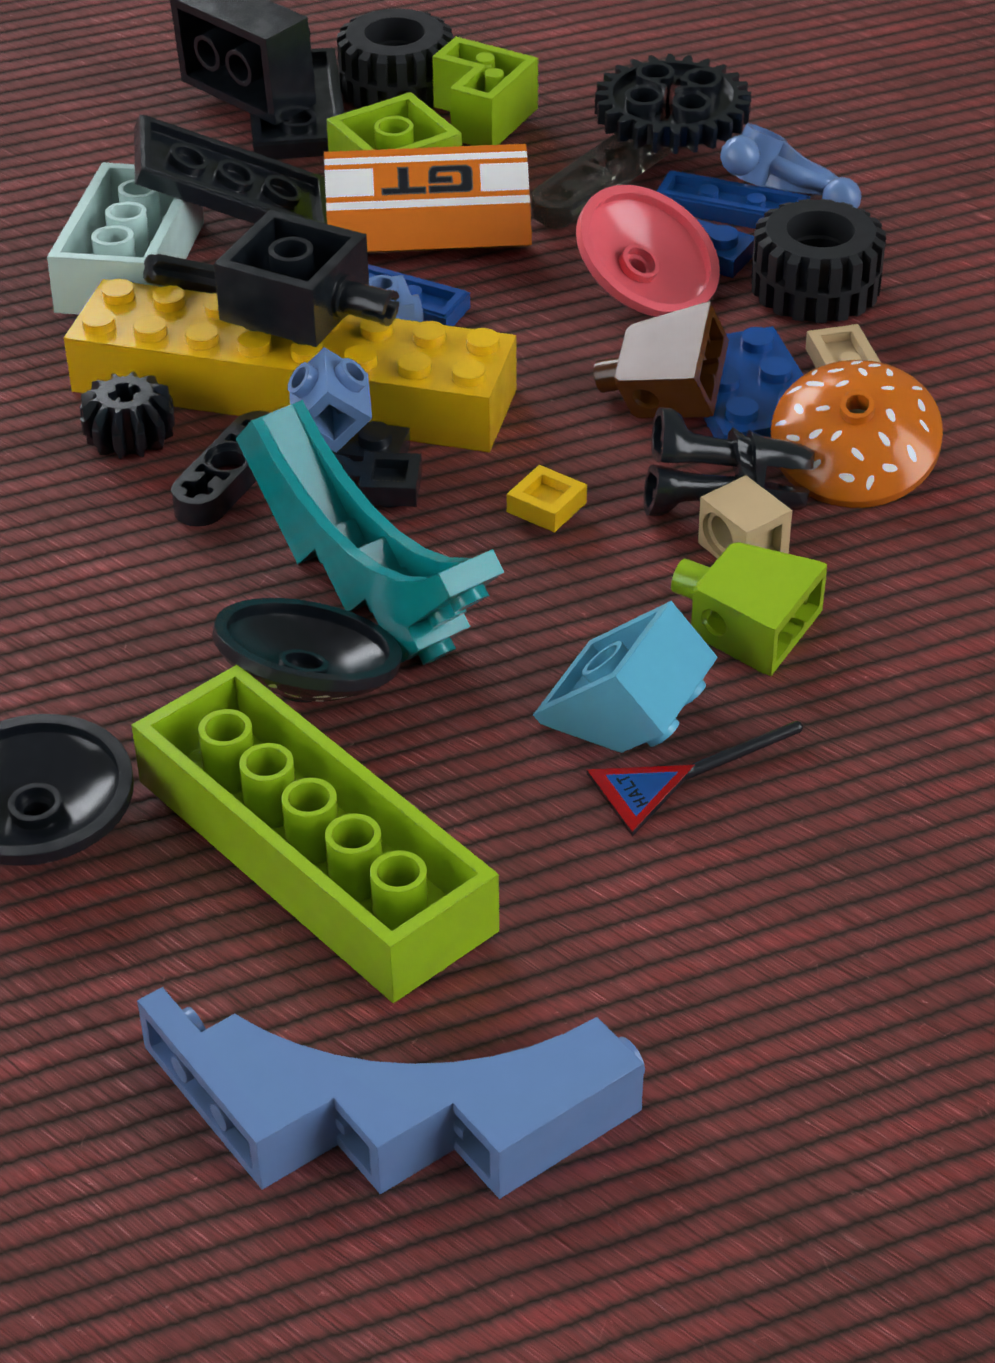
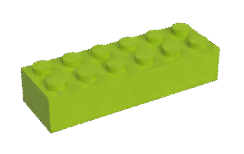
M238 665L231 667L131 725L140 782L393 1004L499 932V874Z

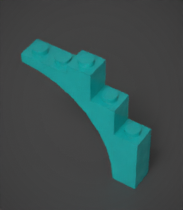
M303 400L251 420L236 440L297 564L317 556L320 564H323L344 609L351 612L367 605L378 625L391 634L398 642L402 651L401 663L419 656L422 664L425 665L454 651L456 647L452 639L471 627L464 614L467 612L466 608L489 597L485 586L504 573L494 550H489L473 558L448 557L424 548L400 532L370 503L348 476L324 440Z

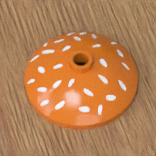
M869 360L838 361L823 365L806 373L795 381L780 398L771 423V438L802 444L815 451L813 469L803 470L779 467L784 476L793 485L808 489L810 491L809 496L818 501L849 508H867L884 505L907 495L917 488L933 470L941 451L943 437L941 415L929 391L908 373L894 366ZM860 409L865 412L856 414L850 412V410Z

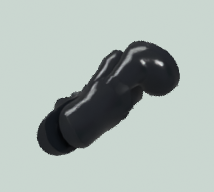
M662 407L657 409L651 436V451L653 458L657 462L704 463L733 467L735 475L697 474L662 465H651L647 471L644 484L643 498L646 516H662L668 514L679 503L700 501L701 496L745 475L790 509H799L807 506L810 492L808 489L786 483L765 482L767 466L787 469H813L815 454L813 449L788 440L761 436L751 430H748L747 434L744 435L734 427L728 432L727 439L696 434L688 430L682 415L676 410Z

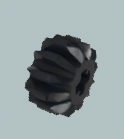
M132 371L128 376L122 377L112 373L110 380L93 381L91 390L81 394L80 420L82 433L86 436L87 444L97 447L99 455H108L115 452L120 460L128 454H137L140 457H144L145 450L163 449L164 440L173 436V427L175 426L173 398L169 394L168 386L158 384L156 376L148 375L139 378L135 371Z

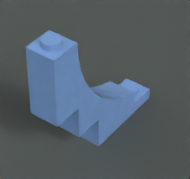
M163 987L137 1000L145 1048L262 1190L338 1145L380 1194L455 1150L500 1199L642 1110L643 1075L645 1073L643 1059L630 1040L625 1037L618 1038L598 1017L562 1035L515 1051L457 1062L410 1064L363 1060L335 1055L299 1045L267 1032L237 1014H233L206 1029L200 1017L191 1007L181 1009Z

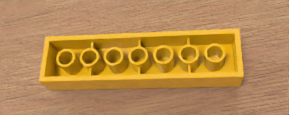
M102 279L64 336L72 392L85 393L91 390L93 381H108L112 373L122 377L128 376L132 371H135L139 378L153 375L156 376L158 384L168 386L169 394L173 398L174 407L241 416L252 411L271 413L290 405L288 382L292 373L300 364L308 363L325 347L343 359L350 358L356 361L368 373L372 419L369 422L379 421L388 425L410 428V441L483 452L491 451L517 389L516 335L499 333L489 328L469 329L447 326L436 321L418 322L396 318L390 326H384L378 322L348 314L317 347L297 344L292 340L264 332L250 331L242 326L219 320L217 293L183 290L178 286L172 285L160 287L138 284L126 279Z

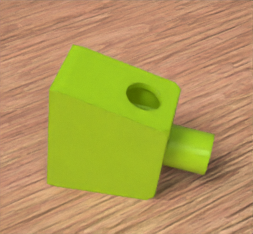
M737 542L730 544L711 567L686 558L682 559L673 574L671 590L676 594L692 599L691 625L706 643L757 671L772 676L823 611L827 564L805 557Z

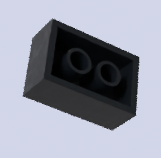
M170 0L182 82L274 125L280 124L317 103L308 17L269 0Z

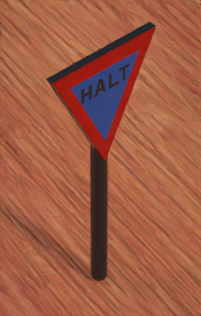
M799 721L791 722L690 765L586 769L587 775L633 837L685 780L794 736L803 730V725Z

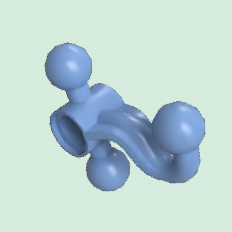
M747 123L742 135L733 136L721 148L720 158L723 167L732 175L760 187L788 192L823 195L822 199L845 202L853 205L854 208L860 206L862 195L859 186L853 180L838 177L827 168L806 159L790 146L785 138L768 129Z

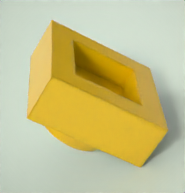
M538 465L506 494L507 513L555 533L587 503V484Z

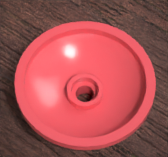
M615 185L594 194L580 212L576 225V238L581 257L599 286L622 305L636 312L657 317L706 303L714 295L720 278L719 259L714 244L698 220L676 201L649 188L635 185Z

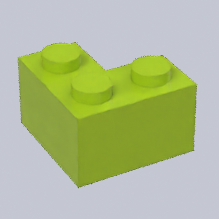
M457 36L432 56L434 107L450 111L451 125L462 133L463 143L470 144V146L499 145L538 109L537 57Z

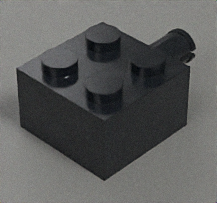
M270 209L214 263L219 320L242 326L250 331H260L289 339L297 344L317 347L348 314L375 321L384 326H390L398 313L399 302L396 300L399 298V294L397 291L385 290L369 285L367 234Z

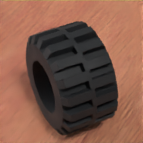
M384 9L368 12L350 19V22L345 23L337 34L339 80L343 98L347 102L353 103L354 107L362 108L411 92L427 106L433 108L432 56L453 39L451 27L437 16H431L430 13L413 9Z
M804 199L798 202L781 204L779 208L770 209L764 213V218H760L756 223L751 275L752 292L754 296L759 297V302L764 307L773 308L774 313L780 316L792 317L793 320L826 323L827 321L834 320L839 322L848 320L849 316H859L866 312V308L873 307L877 302V297L880 296L886 232L882 229L880 221L877 218L870 217L869 212L864 209L854 208L853 205L845 202H834L827 199Z

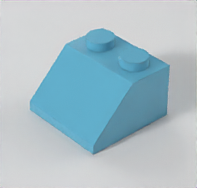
M669 601L589 640L533 716L541 725L620 753L643 743L653 747L666 740L678 728L679 721L676 718L685 705L692 702L705 689L706 683L703 678L718 657L675 604Z

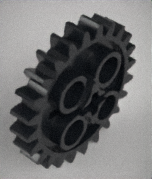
M668 54L666 59L661 61L653 55H648L647 63L630 59V68L616 65L615 73H604V81L597 82L594 113L597 115V124L605 125L606 134L617 133V141L620 143L633 139L635 149L649 144L652 145L653 153L659 152L662 147H670L673 154H678L680 147H687L693 153H697L698 145L700 144L715 149L717 139L726 142L732 138V133L742 134L743 125L749 123L751 92L748 91L747 81H739L740 74L738 72L726 74L727 66L724 64L712 68L710 67V59L695 63L693 62L692 55H687L682 61L676 60L673 54Z

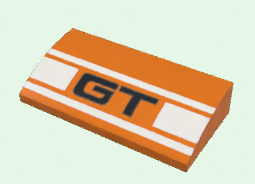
M526 144L324 152L327 224L367 234V253L530 247L532 245Z

